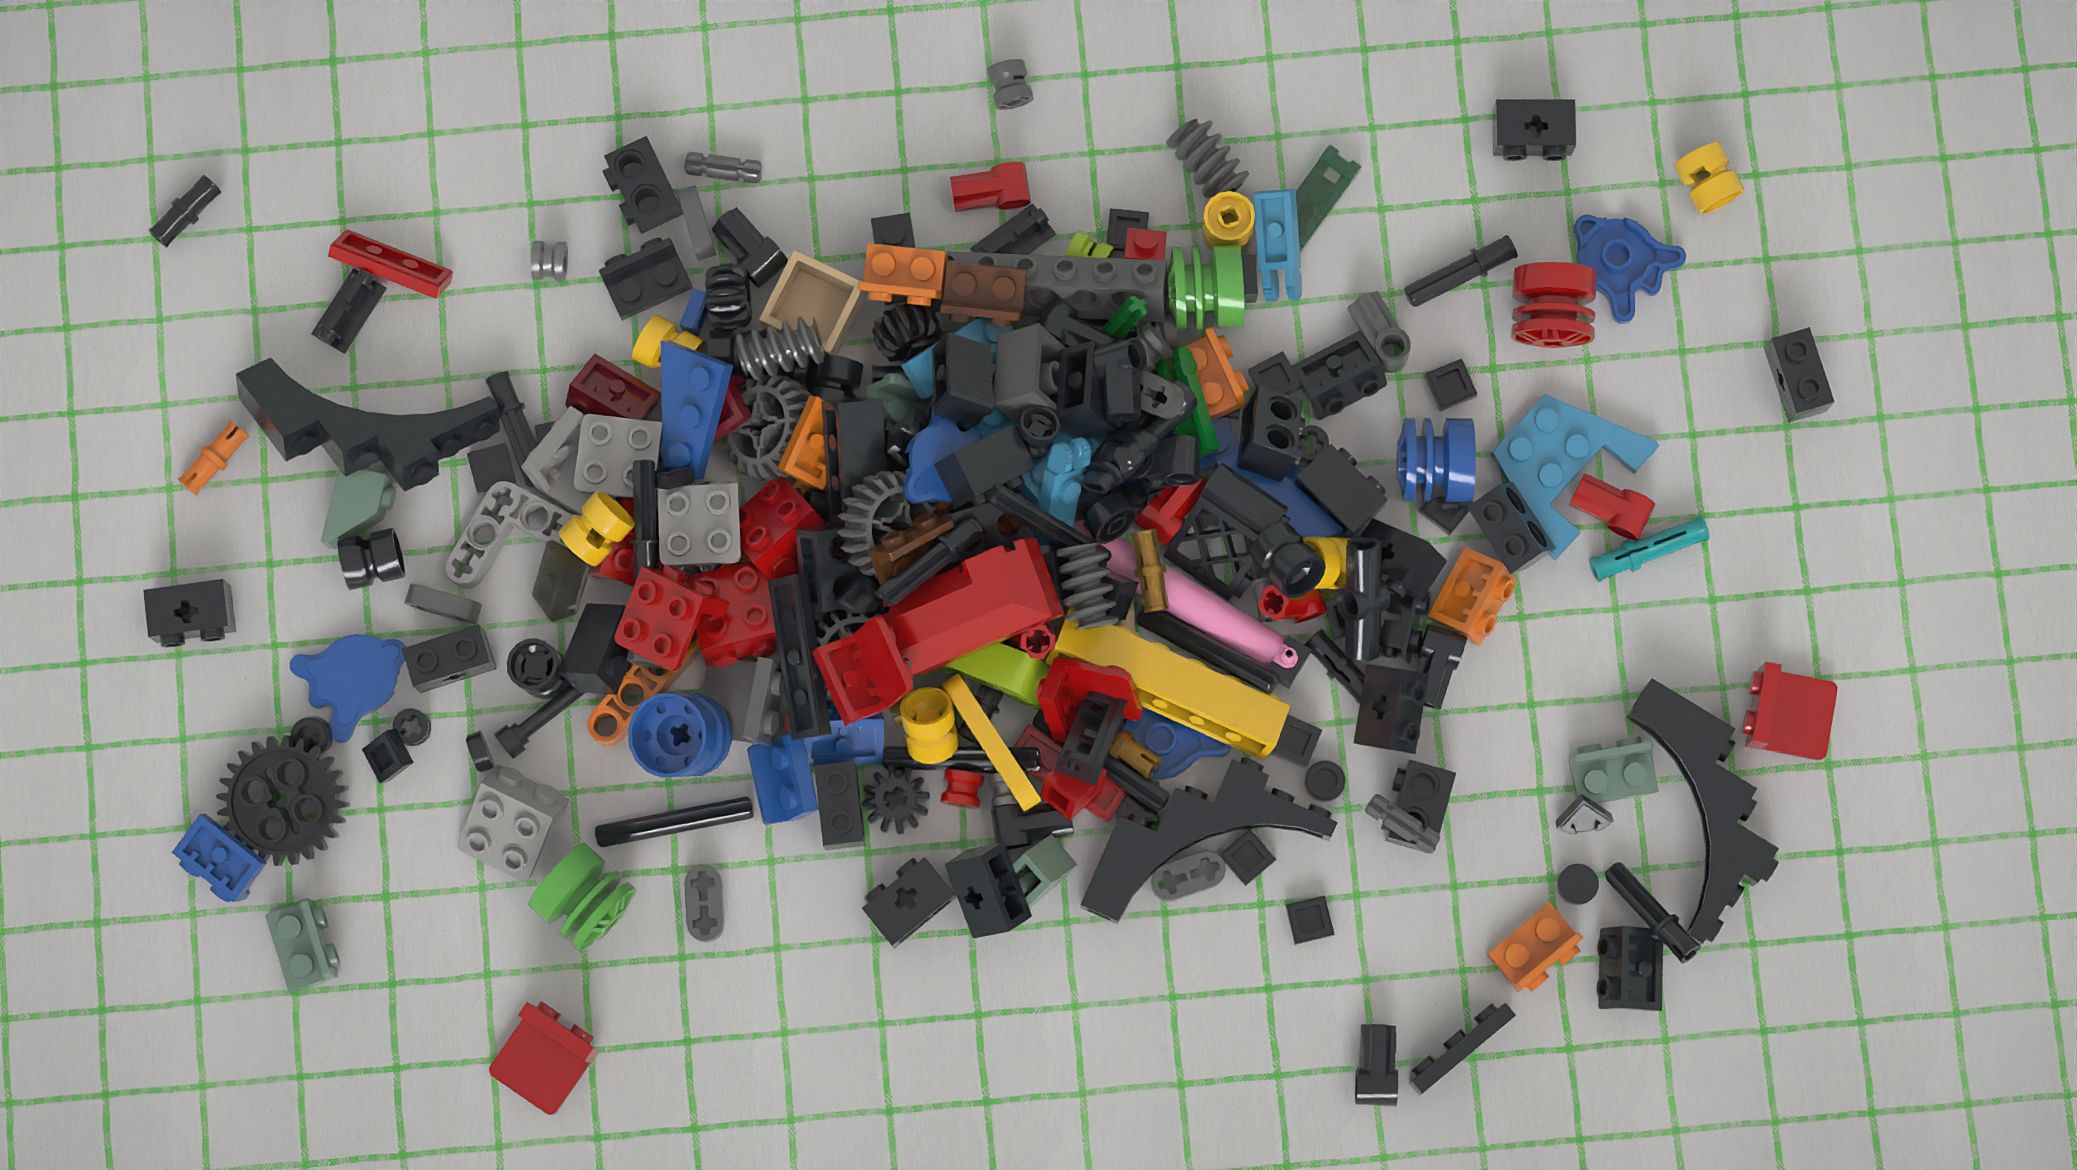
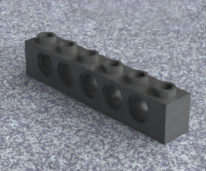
M946 251L948 252V260L1028 268L1024 316L1040 317L1045 305L1049 301L1056 300L1072 306L1077 312L1078 318L1110 320L1130 296H1136L1139 300L1144 298L1148 303L1145 307L1147 314L1140 321L1165 322L1168 290L1167 262L1164 260ZM931 299L930 308L932 312H940L943 300Z

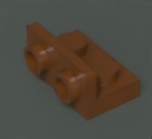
M948 260L944 300L940 306V313L950 314L949 319L958 322H973L975 316L989 318V324L1013 326V321H1019L1024 316L1028 268Z
M935 513L924 514L912 521L913 526L908 529L894 531L881 537V543L868 550L880 586L932 547L937 536H944L946 531L954 528L952 518L938 517Z

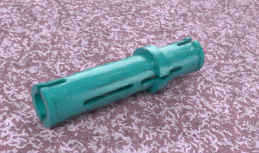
M1697 516L1695 519L1662 530L1638 541H1624L1621 543V547L1596 557L1593 556L1589 558L1590 568L1598 582L1628 569L1634 572L1641 569V564L1674 553L1701 541L1709 540V531L1704 519L1701 516Z

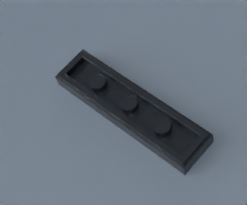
M807 573L767 580L792 740L832 734L823 676L812 654L818 648Z

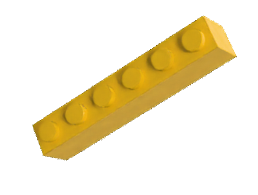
M1070 607L1064 615L1055 634V649L1048 652L1045 663L1051 665L1054 657L1068 660L1070 658H1079L1089 664L1104 667L1109 665L1119 666L1132 675L1141 706L1263 761L1277 745L1291 705L1280 701L1276 695L1257 691L1244 685L1240 679L1234 676L1215 672L1207 668L1203 662L1184 658L1171 652L1167 646L1161 643L1149 642L1134 635L1130 629L1123 626L1108 625L1071 631L1078 627L1079 624L1068 622L1066 616L1077 609Z

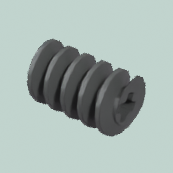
M1198 119L1190 120L1166 141L1168 147H1178L1175 157L1178 160H1186L1184 164L1185 171L1188 173L1196 172L1193 182L1196 185L1205 184L1202 194L1206 198L1214 197L1221 192H1236L1250 174L1247 170L1237 174L1234 172L1240 163L1239 158L1226 161L1225 157L1231 150L1229 145L1219 149L1216 147V144L1222 138L1221 133L1211 136L1207 135L1208 130L1213 125L1211 120L1201 124L1197 121Z
M802 316L798 317L796 330H793L787 321H782L781 334H777L772 325H767L766 338H762L756 329H752L751 342H746L741 333L736 334V346L746 377H748L749 371L755 380L762 379L763 368L766 369L770 376L777 375L779 363L786 372L793 371L794 359L801 368L808 367L810 355L817 364L824 362V347L815 317H813L811 326L807 325Z
M1101 543L1072 546L1056 551L1057 557L1069 560V562L1059 567V572L1072 576V578L1061 583L1063 590L1074 592L1073 595L1064 599V605L1077 608V610L1066 616L1068 622L1079 624L1078 627L1071 631L1103 627L1118 622L1117 616L1107 615L1105 612L1115 606L1116 602L1115 600L1103 598L1105 593L1113 590V584L1101 582V578L1111 573L1110 568L1098 566V562L1109 557L1108 552L1096 550V546Z

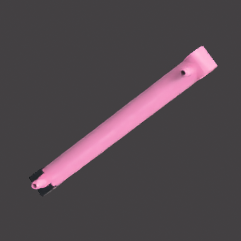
M1020 491L1021 496H1022L1024 499L1028 500V499L1025 497V495ZM1075 517L1074 529L1096 541L1084 528L1083 524L1085 521L1078 520ZM1121 537L1107 544H1101L1110 550L1112 554L1106 568H1110L1113 572L1139 582V577L1135 578L1134 569H1137L1133 544ZM1166 565L1167 572L1163 574L1170 609H1165V611L1202 633L1276 671L1280 678L1278 683L1290 689L1309 658L1312 649L1289 635L1284 637ZM1139 582L1136 593L1142 596Z

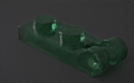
M1331 144L1325 149L1318 162L1296 190L1300 254L1362 169V166L1354 160L1348 162L1339 155L1340 151ZM1329 168L1341 175L1335 184L1324 177Z

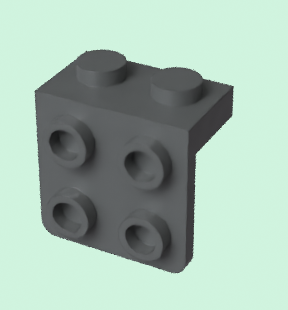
M758 657L757 663L737 660L735 664L728 667L719 668L714 665L707 667L702 694L714 698L725 709L732 724V740L772 746L774 735L779 726L781 698L785 692L781 664L773 659Z

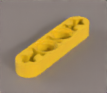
M957 673L941 683L1022 810L1025 812L1041 802L1034 787L961 676Z

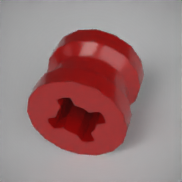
M945 770L944 779L947 782L946 791L941 793L940 802L956 807L979 809L981 800L977 796L978 789L983 785L985 777L968 771Z

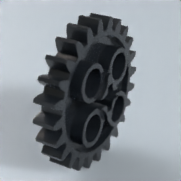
M284 735L281 746H279L275 736L267 737L266 749L259 741L252 742L253 755L244 750L237 752L242 764L228 763L227 767L234 774L233 777L220 778L219 780L223 785L229 787L228 793L216 795L217 799L227 802V807L217 811V815L229 816L230 821L223 828L227 831L235 830L237 834L234 837L242 843L245 841L247 843L246 846L253 852L258 850V856L264 861H267L270 855H272L274 866H282L285 855H287L291 865L299 864L300 852L307 860L314 859L313 846L321 851L329 849L324 837L338 838L339 834L332 827L333 824L346 823V819L337 814L338 809L350 806V803L339 800V794L349 790L348 786H337L336 780L344 774L343 770L330 771L329 767L333 764L335 758L329 756L321 760L319 757L322 753V747L319 745L307 751L308 739L301 738L295 747L293 746L292 736ZM292 762L297 764L301 771L300 779L294 785L289 784L284 777L286 766ZM268 768H271L273 771L276 787L266 774ZM255 780L261 782L265 790L262 800L258 803L252 801L248 794L249 786ZM280 793L290 795V800L285 803L286 808L277 807L276 801L281 798ZM309 798L314 800L318 806V814L312 821L305 819L301 812L304 801ZM290 814L300 827L299 833H295L293 830ZM272 816L278 818L282 824V832L276 839L269 837L265 829L266 822Z

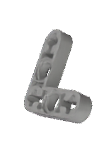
M497 482L487 491L448 557L445 572L448 578L461 588L470 589L479 585L514 527L565 554L576 555L563 542L559 533L555 531L557 524L563 527L573 515L511 482ZM501 495L504 497L510 496L514 500L511 506H502L498 502ZM536 509H546L548 512L546 523L539 528L530 527V514ZM492 512L496 516H500L503 522L499 524L494 518L488 516L489 513ZM486 525L493 526L495 529L494 539L485 545L478 544L476 541L478 530ZM472 546L483 556L479 558L477 555H473L468 551L469 547ZM461 563L463 565L469 564L473 568L470 575L462 574L458 570Z

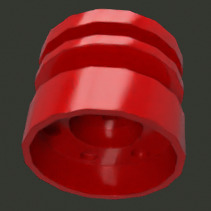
M1535 262L1514 268L1512 298L1527 305L1519 306L1512 311L1511 319L1517 323L1511 327V338L1525 345L1544 348L1573 347L1593 342L1595 328L1590 323H1593L1595 320V312L1590 308L1580 305H1585L1595 300L1597 272L1591 267L1568 262Z

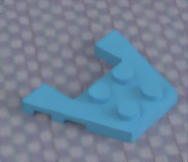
M1545 394L1492 451L1491 456L1507 483L1513 482L1556 547L1555 550L1549 553L1556 561L1581 533L1550 505L1601 448H1605L1635 474L1660 445L1649 438Z

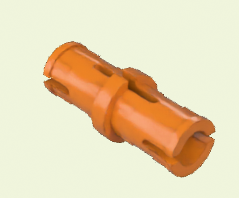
M230 420L208 447L205 445L199 450L201 455L177 480L197 496L199 491L219 469L223 471L228 466L225 462L250 436Z

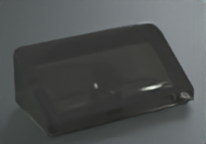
M554 540L547 541L532 596L552 622L573 616L578 612L591 569L590 564L580 559L569 548Z

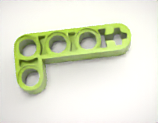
M997 643L942 666L940 669L954 674L958 673L964 678L999 690L1010 699L1022 705L1040 710L1042 706L1037 700V688L1040 680L1046 678L1050 667L1040 659L1030 658L1026 652Z

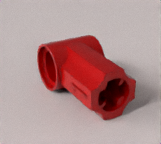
M1023 162L1001 163L992 167L991 171L950 177L955 212L994 206L1001 210H1011L1025 207L1031 203L1026 165Z
M1584 473L1569 506L1607 523L1606 527L1624 538L1638 541L1655 507V502L1641 493L1630 489L1620 490Z
M1200 475V480L1196 484L1165 488L1159 496L1155 495L1135 519L1134 523L1143 530L1156 529L1157 540L1165 547L1183 525L1186 515L1196 504L1208 481Z
M1272 584L1262 589V596L1257 602L1262 615L1271 617L1273 621L1293 619L1294 624L1314 619L1328 612L1320 589H1313L1306 595L1298 598H1287Z
M1053 620L1009 638L1010 645H1019L1032 659H1044L1049 651L1055 649L1056 635L1053 631Z

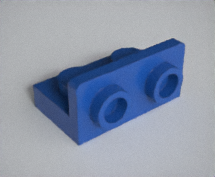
M827 702L832 734L803 739L809 766L855 761L856 764H883L884 717L881 712L845 726L836 705Z
M788 733L773 741L772 746L758 744L752 745L747 749L763 824L771 825L800 820L819 810L803 739L792 740L791 733Z
M206 813L199 814L171 852L181 860L179 865L182 869L194 877H203L212 885L210 890L218 898L226 902H237L247 899L251 893L248 888L267 864L266 861Z

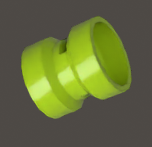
M1078 230L1065 256L1111 258L1115 248L1105 242L1098 244L1091 240L1089 234Z

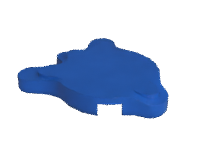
M1583 215L1577 219L1573 228V233L1577 240V264L1591 267L1597 272L1596 290L1607 298L1612 318L1619 324L1628 323L1634 317V293L1641 290L1649 296L1657 295L1661 288L1663 273L1680 268L1686 260V252L1683 248L1665 245L1656 241L1647 229L1629 218L1607 219Z
M932 405L930 423L912 438L906 449V453L909 452L910 468L906 470L903 493L907 500L914 504L941 501L952 505L953 502L934 464L950 454L981 440L980 432L975 428L961 432L957 427L956 420L950 421L949 418H942L941 415L935 416L934 405Z
M354 634L335 641L319 654H299L291 659L290 670L292 673L309 683L310 705L316 709H321L328 705L333 707L330 727L332 738L339 743L348 742L354 733L357 723L363 716L377 711L389 702L395 693L394 688L397 683V677L400 674L401 666L405 662L402 648L406 646L397 639L381 640L368 635Z
M1143 706L1141 719H1126L1122 730L1124 732L1126 730L1131 731L1135 734L1136 741L1157 756L1162 757V762L1157 771L1155 772L1151 769L1153 775L1150 778L1165 780L1174 778L1187 771L1193 763L1201 758L1224 757L1231 750V746Z

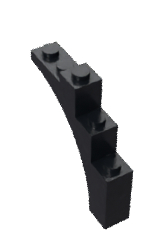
M271 357L236 373L240 401L286 462L299 455L308 454L314 448L322 445L345 477L358 470H365L373 463L381 460L404 492L418 485H425L438 476L439 460L452 457L460 450L478 441H485L500 431L499 406L491 396L462 407L434 413L394 415L366 412L343 406L312 393L289 377Z
M1651 678L1626 718L1652 736L1673 759L1690 787L1700 814L1705 843L1704 881L1697 910L1686 932L1701 945L1705 940L1712 942L1724 924V921L1720 920L1719 916L1726 905L1732 908L1736 904L1745 888L1739 884L1741 880L1750 886H1754L1761 879L1765 882L1770 879L1779 861L1774 859L1779 848L1737 823L1739 819L1746 822L1754 810L1757 801L1752 799L1757 788L1716 763L1717 759L1724 763L1736 742L1730 738L1736 728Z
M1242 757L1240 762L1232 759L1213 803L1206 801L1208 794L1194 787L1186 785L1184 791L1175 788L1157 832L1151 830L1152 823L1142 817L1131 813L1128 819L1119 816L1080 908L1118 924L1132 897L1157 868L1164 865L1179 852L1205 839L1236 830L1272 828L1298 831L1329 841L1338 822L1330 819L1332 813L1322 807L1310 804L1309 808L1306 809L1293 803L1295 797L1287 792L1273 788L1271 793L1264 791L1269 778L1268 774L1262 772L1264 766Z

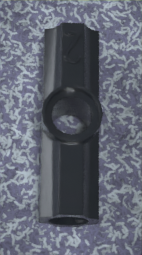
M1355 537L1347 540L1346 587L1340 588L1336 596L1338 610L1345 619V656L1354 661H1372L1379 658L1381 612L1387 610L1390 606V593L1387 585L1381 579L1382 542L1373 537Z

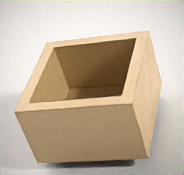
M793 250L759 318L762 330H767V325H772L776 333L781 334L782 321H787L791 328L796 330L798 317L802 316L808 326L812 325L813 317H815L823 342L824 354L837 356L868 293L858 290V282L862 281Z

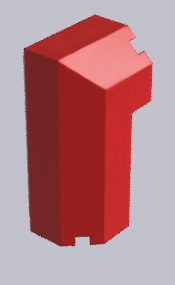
M1036 538L1021 539L1013 542L1016 548L1014 551H1011L1010 548H1004L1002 545L963 561L961 566H957L953 570L925 581L896 605L888 606L883 602V607H890V612L883 614V618L894 630L896 646L902 659L907 658L912 664L910 668L913 675L926 674L1064 615Z

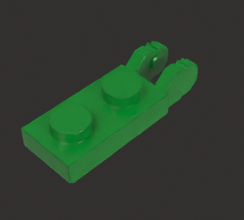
M1181 346L1172 352L1173 358H1161L1157 361L1155 370L1158 376L1168 381L1178 380L1183 382L1194 392L1198 401L1196 410L1186 421L1177 425L1172 430L1173 436L1186 435L1197 438L1200 441L1201 459L1219 450L1220 446L1196 374L1198 367L1196 360H1194L1193 352L1187 347Z

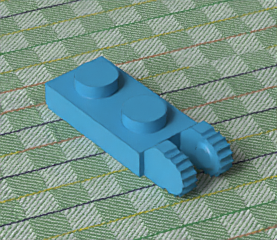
M1296 189L1254 192L1258 271H1261L1264 299L1268 302L1278 300L1279 277L1276 270H1284L1286 294L1289 300H1299L1302 296V275L1299 271L1301 260Z
M1082 437L1072 439L1070 445L1061 442L1052 446L1039 496L1041 502L1038 501L1039 508L1073 528L1077 503L1081 493L1080 481L1083 478L1084 468L1090 464L1092 450L1088 441ZM1033 530L1034 539L1036 538L1039 546L1056 544Z

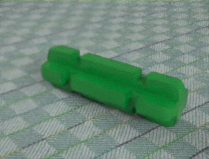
M1130 296L1101 330L1115 336L1114 342L1123 340L1147 314L1145 309L1148 305L1147 301L1144 298L1139 300L1136 296Z

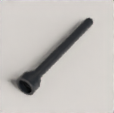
M569 685L519 725L514 723L510 727L506 724L495 732L494 736L512 759H514L526 750L524 746L530 742L528 737L585 693H580L572 685Z

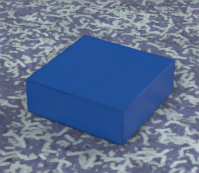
M693 289L679 324L682 332L687 330L699 337L708 314L706 292Z

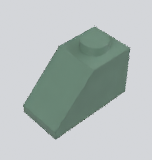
M340 469L338 470L321 542L327 548L336 550L338 548V540L358 536L384 520L386 510L392 509L396 497V487L392 486L393 481L387 474L369 470H358L345 477Z
M1052 834L1026 851L1013 864L1029 909L1078 865Z

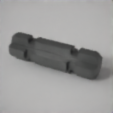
M689 152L685 159V171L688 175L701 176L702 173H706L707 177L734 181L743 178L744 182L759 183L762 175V164L758 160L746 159L745 162H741L740 158L712 154L704 157L703 153Z
M1375 794L1365 808V812L1377 821L1379 818L1384 821L1383 825L1407 841L1413 840L1416 842L1415 846L1425 853H1431L1440 841V835L1429 827L1423 828L1421 826L1422 822L1396 805L1393 808L1389 805L1390 801L1380 794Z

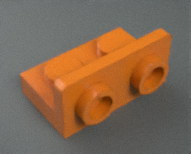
M867 243L863 282H858V290L868 292L869 300L892 302V295L907 296V304L931 306V299L943 300L948 252Z
M1211 326L1205 329L1206 337L1184 347L1193 352L1192 354L1198 367L1196 374L1211 421H1214L1247 406L1243 393L1248 391L1249 388L1240 368L1233 371L1228 362V358L1233 357V353L1224 334L1217 337Z
M809 396L777 469L800 480V484L806 487L810 486L823 490L827 484L821 403L824 400L816 396Z
M1464 547L1427 616L1432 622L1463 634L1472 643L1480 646L1484 638L1493 631L1496 624V616L1501 606L1513 594L1516 576L1513 573H1509L1503 562Z
M1549 902L1486 955L1517 992L1526 986L1532 992L1550 977L1545 971L1556 961L1563 966L1581 951L1576 944L1583 939V936L1579 932L1575 933Z

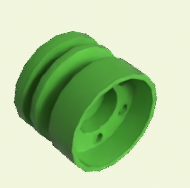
M1240 244L1213 245L1211 261L1206 264L1202 263L1198 246H1192L1191 264L1184 265L1182 247H1172L1171 260L1167 270L1168 306L1175 320L1177 331L1186 330L1187 328L1186 312H1194L1196 330H1200L1203 327L1205 311H1213L1218 329L1244 327V283Z
M585 842L573 849L554 867L535 890L528 903V906L549 924L564 914L568 917L564 921L559 934L566 939L578 931L571 945L579 952L584 951L595 941L603 938L619 922L637 891L629 882L622 884L616 889L622 878L617 871L612 872L600 881L598 876L602 872L606 861Z

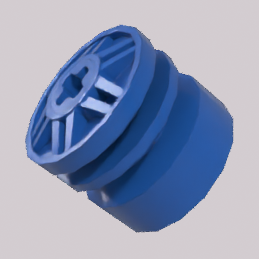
M1404 418L1396 449V475L1401 488L1403 502L1414 501L1416 484H1421L1423 502H1430L1434 484H1441L1445 502H1472L1476 466L1473 419L1446 418L1442 435L1434 436L1431 419L1424 418L1421 436H1417L1415 419Z
M700 693L656 694L644 700L633 713L628 728L629 748L635 761L646 772L658 777L704 776L717 769L728 756L732 744V724L725 709L714 698Z

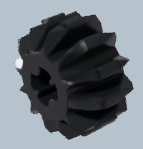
M726 263L708 269L705 281V297L711 325L715 330H737V328L747 327L752 320L751 313L753 310L749 275L742 264L733 265L732 263Z
M906 302L902 305L896 304L891 310H885L883 316L874 321L875 327L872 329V333L878 350H881L883 356L887 357L889 362H896L898 360L904 362L911 344L922 338H939L942 330L939 326L940 322L930 306L913 305Z
M894 766L888 767L890 779L884 780L879 772H875L873 777L879 784V787L876 788L866 784L863 788L864 792L875 797L862 801L863 809L877 808L867 819L873 824L884 817L880 827L883 833H887L891 823L895 822L897 834L902 835L904 834L902 822L908 820L912 828L916 829L919 827L917 819L913 816L914 812L921 816L928 815V809L917 804V802L929 800L930 793L927 791L915 792L925 782L922 777H918L911 783H908L912 773L908 767L903 770L901 778H897ZM897 791H902L903 800H907L904 806L897 805L895 810L889 809L890 803L888 800L885 801L887 795L895 796Z

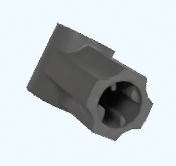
M1378 291L1369 292L1357 298L1347 308L1356 326L1382 362L1384 372L1394 373L1400 371L1408 361L1411 348L1409 336L1399 328ZM1386 344H1395L1401 349L1402 353L1399 356L1391 357L1382 351V347Z

